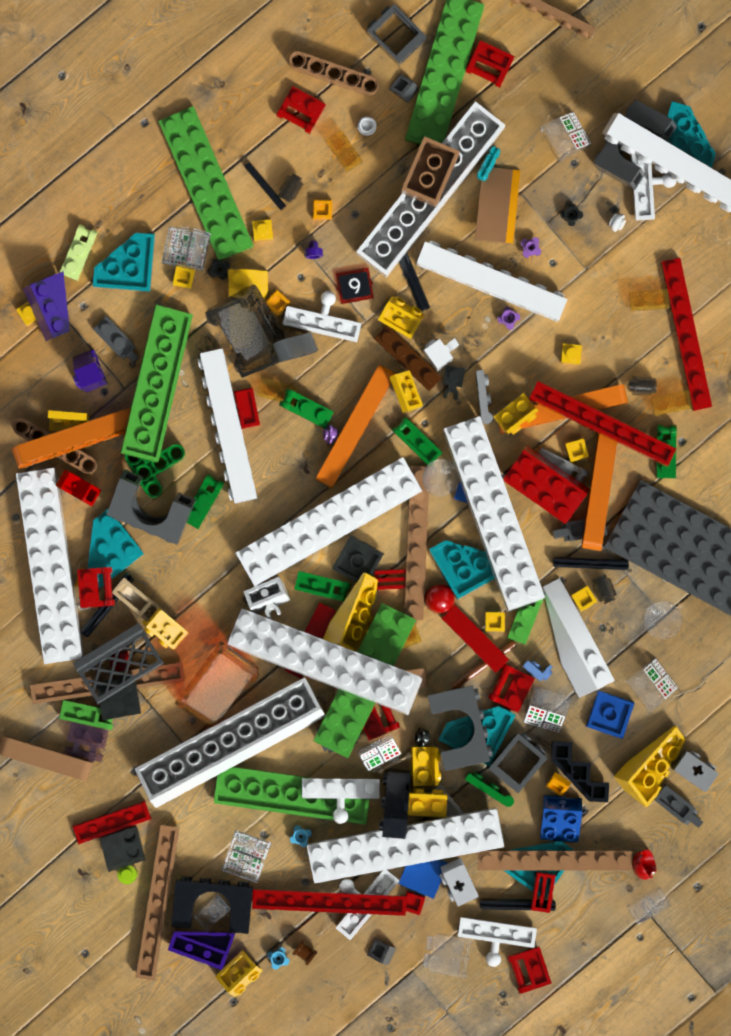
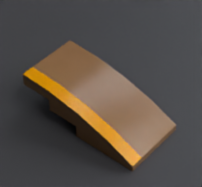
M493 167L488 174L487 180H481L475 240L513 245L520 170Z

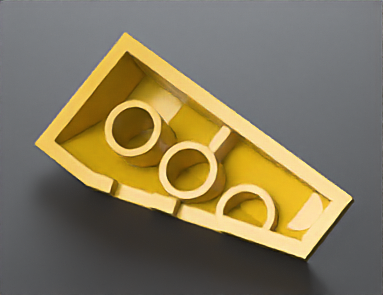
M229 269L230 348H250L268 292V271Z
M367 573L361 575L330 621L323 640L358 652L368 632L369 622H372L373 615H370L376 598L378 584L376 578Z
M673 726L630 759L617 772L614 778L624 791L644 807H648L662 789L660 785L664 777H668L670 773L668 769L672 761L676 760L686 739L678 728Z

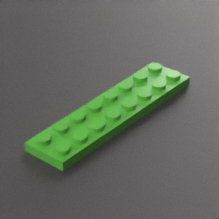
M446 0L405 141L421 145L424 136L439 143H443L485 4L472 0Z
M194 106L160 120L159 124L218 260L222 261L254 247Z
M155 305L120 453L156 463L159 462L193 314Z
M381 603L357 653L394 666L417 620ZM339 689L313 741L349 758L373 710L375 702Z
M231 767L217 775L214 804L334 820L333 813L337 809V799L302 798V778H317ZM345 799V810L348 812L346 822L366 825L370 799Z

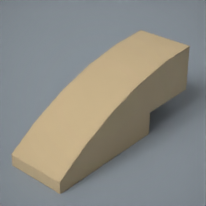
M125 578L112 591L116 597L146 621L151 618L158 608L171 616Z

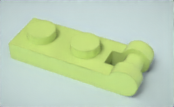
M79 224L60 272H64V276L76 281L79 280L98 231L88 230L84 225ZM82 235L88 237L87 243L80 241Z

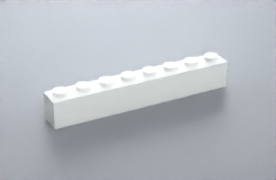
M434 241L424 243L416 263L417 266L553 321H559L567 302L564 294L557 291L553 293L546 291L547 287L536 284V286L531 285L528 279L520 276L518 279L514 278L506 270L501 269L500 272L494 270V266L486 262L479 264L471 256L465 255V257L457 255L458 251L454 249H442L440 244Z
M223 349L200 353L201 358L198 359L200 370L204 369L205 377H202L204 389L208 388L209 396H206L208 407L213 408L214 414L210 415L213 426L217 425L218 433H215L217 445L221 444L222 452H219L221 463L226 464L227 470L223 472L226 482L229 481L231 489H228L230 501L234 500V503L237 504L258 499Z

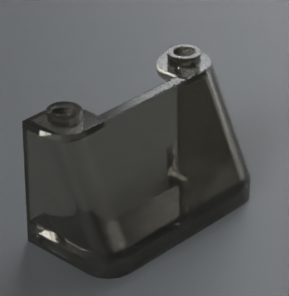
M250 285L207 309L205 314L208 323L213 326L220 325L237 355L234 368L242 378L279 363L272 344L286 339L256 285Z

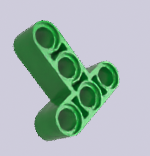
M179 444L171 445L161 451L160 458L165 459L166 462L163 468H157L155 462L141 458L136 462H131L129 455L126 454L125 460L135 474L139 475V471L142 468L149 470L148 477L142 478L140 485L149 497L158 498L163 493V486L157 476L181 462L186 456V451ZM180 448L182 455L179 458H173V449ZM153 484L159 486V492L155 495H151L149 492V488Z

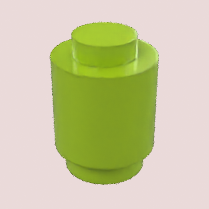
M132 864L120 868L117 873L119 881L123 884L133 883L138 877L136 866Z

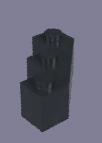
M551 740V761L589 802H608L609 782L590 781L591 763L589 761H571V741Z
M389 768L387 774H383L386 796L381 798V808H384V820L380 819L379 831H382V837L406 839L411 770Z

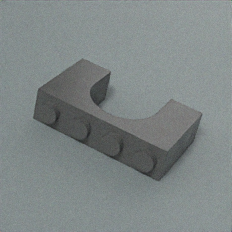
M637 100L627 108L626 115L624 116L666 142L677 128L673 119ZM606 140L604 148L595 157L594 165L599 171L636 190L646 174L641 167L623 158L622 145L619 143L617 145L612 144Z
M125 469L117 484L107 515L115 520L125 522L133 528H139L150 535L160 537L168 543L177 545L184 533L196 499L178 492L168 514L159 517L151 516L145 513L137 502V492L143 477Z
M473 685L428 695L432 714L460 710L470 716L474 725L473 736L467 744L458 748L440 751L444 771L489 762V757L493 755L491 746L486 745L485 738L488 737L486 726L482 727L481 719L484 718L482 707L478 708L476 701L480 700L478 688L474 689Z

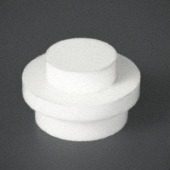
M366 116L359 120L358 130L362 135L370 136L376 131L377 124L372 117Z
M614 214L609 223L612 231L616 232L624 227L626 222L624 220L625 215Z

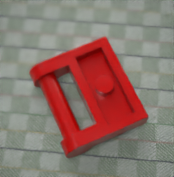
M480 40L466 69V73H473L500 88L515 56ZM478 61L501 72L499 77L476 67V62Z
M292 86L276 116L303 128L306 133L311 134L326 104ZM290 107L311 120L307 123L286 110Z
M112 567L77 570L80 608L115 606V600L112 597ZM97 574H103L105 600L99 601Z
M505 664L501 668L503 670L492 693H489L487 698L519 713L535 678ZM511 673L515 676L504 698L501 699L498 696Z
M381 705L389 726L384 728L375 706L373 707L363 728L369 741L400 728L390 708Z
M539 946L507 956L508 963H511L518 984L517 990L519 994L552 984ZM520 959L524 960L531 981L528 985L525 984L518 963Z

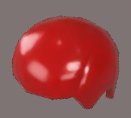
M443 584L431 586L425 593L424 603L427 609L433 613H445L455 604V596L449 586Z
M649 849L639 851L633 856L632 869L639 879L653 878L651 875L657 871L654 856Z

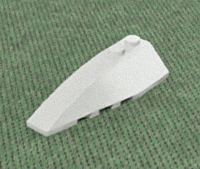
M560 578L543 586L560 662L578 697L587 695L615 681Z

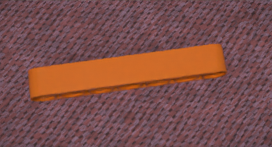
M379 364L315 480L330 488L334 487L392 383L390 376L395 375V372Z
M624 384L571 396L596 410L629 403ZM538 404L534 405L539 410L535 413L537 417L530 423L525 421L520 426L524 429L565 419L566 417ZM498 424L500 434L505 433L501 426Z
M131 408L17 445L12 448L16 463L19 468H25L125 434Z
M599 433L582 539V548L601 551L617 448V442Z

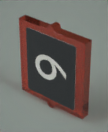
M369 267L336 273L338 284L336 289L339 291L341 304L374 299L373 281L370 278Z

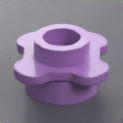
M537 237L521 241V246H523L522 254L525 258L541 254V249H539L538 245L540 241Z
M505 307L503 314L498 317V322L506 325L509 330L513 329L515 322L520 320V314L512 311L510 307Z
M327 425L326 429L323 430V439L326 444L337 441V428L332 427V425Z

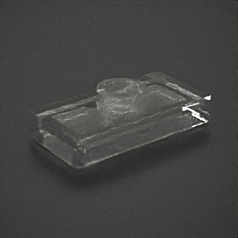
M217 895L193 917L207 931L228 913L231 908Z

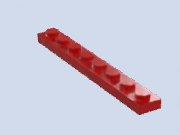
M681 258L662 261L663 275L692 410L697 411L711 408L712 402Z
M537 381L529 397V400L668 467L676 451V448Z
M253 889L252 909L406 916L407 896Z

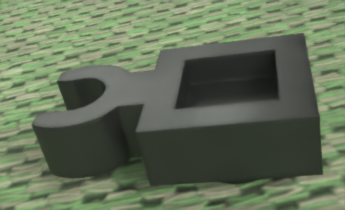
M446 365L443 385H448V389L444 392V399H447L449 392H453L455 395L454 400H457L458 391L456 387L462 388L465 368Z

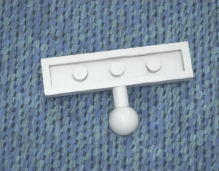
M634 153L631 154V162L641 167L646 174L636 190H633L635 221L654 220L653 185L663 184L665 187L671 188L676 184V181L670 178L671 174L669 173L664 174L662 177H652L651 163L646 164L637 159L639 155Z
M325 291L322 293L320 298L323 304L321 314L287 306L283 326L357 343L361 323L328 316L330 306L336 300L333 292Z
M302 778V798L337 799V809L333 813V819L335 822L342 824L348 819V812L345 810V799H379L380 779Z
M383 870L364 894L388 895L400 880L388 870ZM344 879L340 882L339 889L342 893L361 894L354 888V883L351 880ZM347 913L336 926V929L351 940L372 914Z
M460 917L458 937L491 941V952L487 954L486 962L489 966L496 967L501 962V956L498 953L500 943L534 948L537 928Z

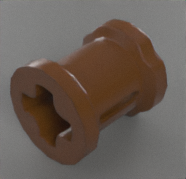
M302 940L292 954L300 957L308 965L317 954V951L310 949Z

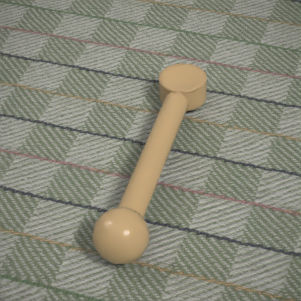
M411 752L384 767H380L377 769L378 774L406 759H411Z

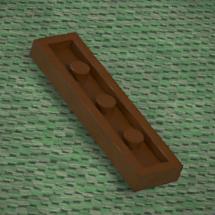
M388 325L374 338L406 371L410 370L411 375L427 391H430L442 379Z

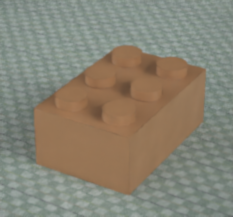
M424 136L401 193L437 208L460 151Z

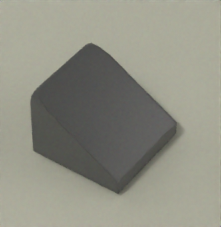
M400 74L389 90L408 103L419 87L413 81Z
M375 938L367 956L381 964L389 965L396 948Z

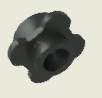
M571 203L565 211L560 213V216L568 222L569 226H574L578 219L583 218V212L579 211L576 205Z
M214 259L212 261V269L209 271L210 276L220 277L221 280H225L228 277L227 271L230 268V263Z
M418 728L415 732L414 738L418 747H424L430 741L429 731L424 728Z

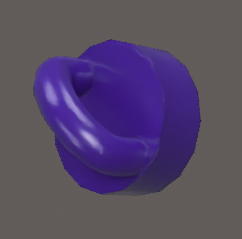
M312 240L308 248L304 250V257L306 259L323 257V249L318 247L316 240Z

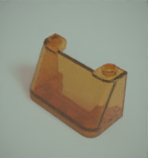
M220 641L178 697L175 704L211 728L225 720L222 717L249 681L253 683L260 674L257 672L259 667L224 641Z

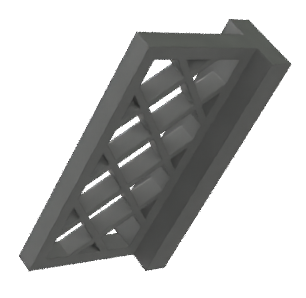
M139 623L73 663L97 704L164 664ZM143 638L146 642L145 650L136 649V642ZM122 650L130 651L128 660L118 659L119 652ZM133 652L143 653L141 663L131 661ZM146 655L155 656L157 662L152 665L144 664ZM106 660L114 661L112 670L101 669L103 662ZM117 662L127 664L125 673L115 671ZM130 665L140 666L139 673L136 675L128 674ZM90 670L97 671L95 681L87 679L84 674ZM100 672L110 674L108 683L98 681ZM113 675L123 676L122 683L119 685L111 684ZM97 685L106 686V693L98 697L95 693Z

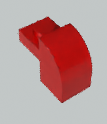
M66 469L55 485L90 506L94 505L102 491Z

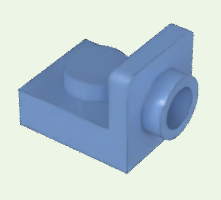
M527 660L522 665L538 681L542 679L546 681L553 673L551 671L553 666L550 664L543 672L540 671L542 667L534 660L532 662Z

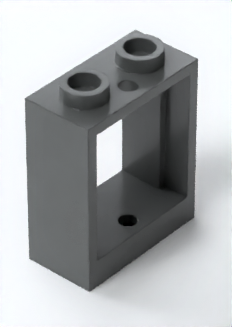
M393 4L391 7L387 6L381 12L382 16L378 20L374 19L369 23L367 35L400 66L426 41V35ZM393 15L415 35L397 55L375 34Z
M516 733L488 767L490 771L517 793L522 790L547 759L545 756L546 751L539 745L534 747L530 744L532 739L524 733L521 735ZM518 740L540 757L520 783H517L498 767V764Z

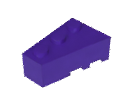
M63 271L23 288L45 341L70 331Z
M94 349L73 357L75 372L73 379L80 390L82 389L87 393L108 384Z
M175 930L168 951L222 970L236 933Z

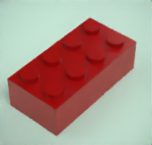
M529 446L524 448L503 479L504 482L565 524L590 490Z

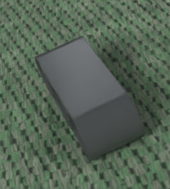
M311 332L286 338L272 344L279 363L307 356L318 351Z

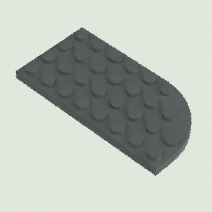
M640 480L604 548L731 616V529Z

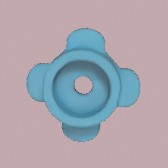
M299 825L295 826L290 842L306 847L308 838L312 835L311 830L302 829Z
M279 947L277 951H270L267 956L271 960L273 969L289 964L290 960L286 957L285 948Z

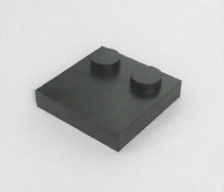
M350 535L332 569L357 582L363 573H367L370 576L373 575L384 553Z
M123 678L112 679L111 684L119 685L122 683ZM136 681L100 703L103 720L141 714ZM97 685L99 697L106 693V686Z
M137 826L100 837L106 867L109 872L146 860Z

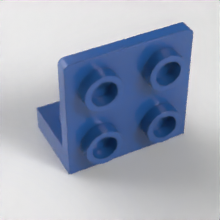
M543 795L540 839L578 842L582 819V798Z

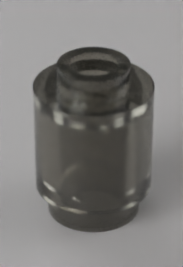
M294 173L291 176L287 175L278 190V197L289 203L295 200L303 186L302 178Z
M632 376V379L628 381V391L632 395L655 394L657 391L656 378L651 376Z
M606 574L592 580L594 584L592 586L599 602L603 601L606 604L615 600L614 596L617 593Z

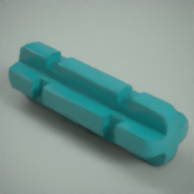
M495 146L490 148L489 154H487L481 169L477 173L479 180H487L488 174L500 155L499 148Z

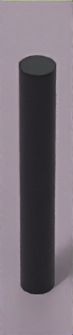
M250 162L244 166L245 169L280 211H282L286 207L285 203Z

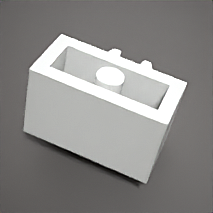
M433 339L425 345L423 354L437 372L453 360L450 352L457 348L459 344L456 339H453L447 345H444L440 339L437 341Z
M280 577L244 591L251 611L255 614L265 611L268 619H272L270 613L273 610H276L280 616L281 610L278 608V605L290 601L285 584Z

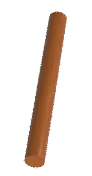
M511 640L499 650L505 655L517 645ZM482 661L451 684L452 688H460L489 666Z

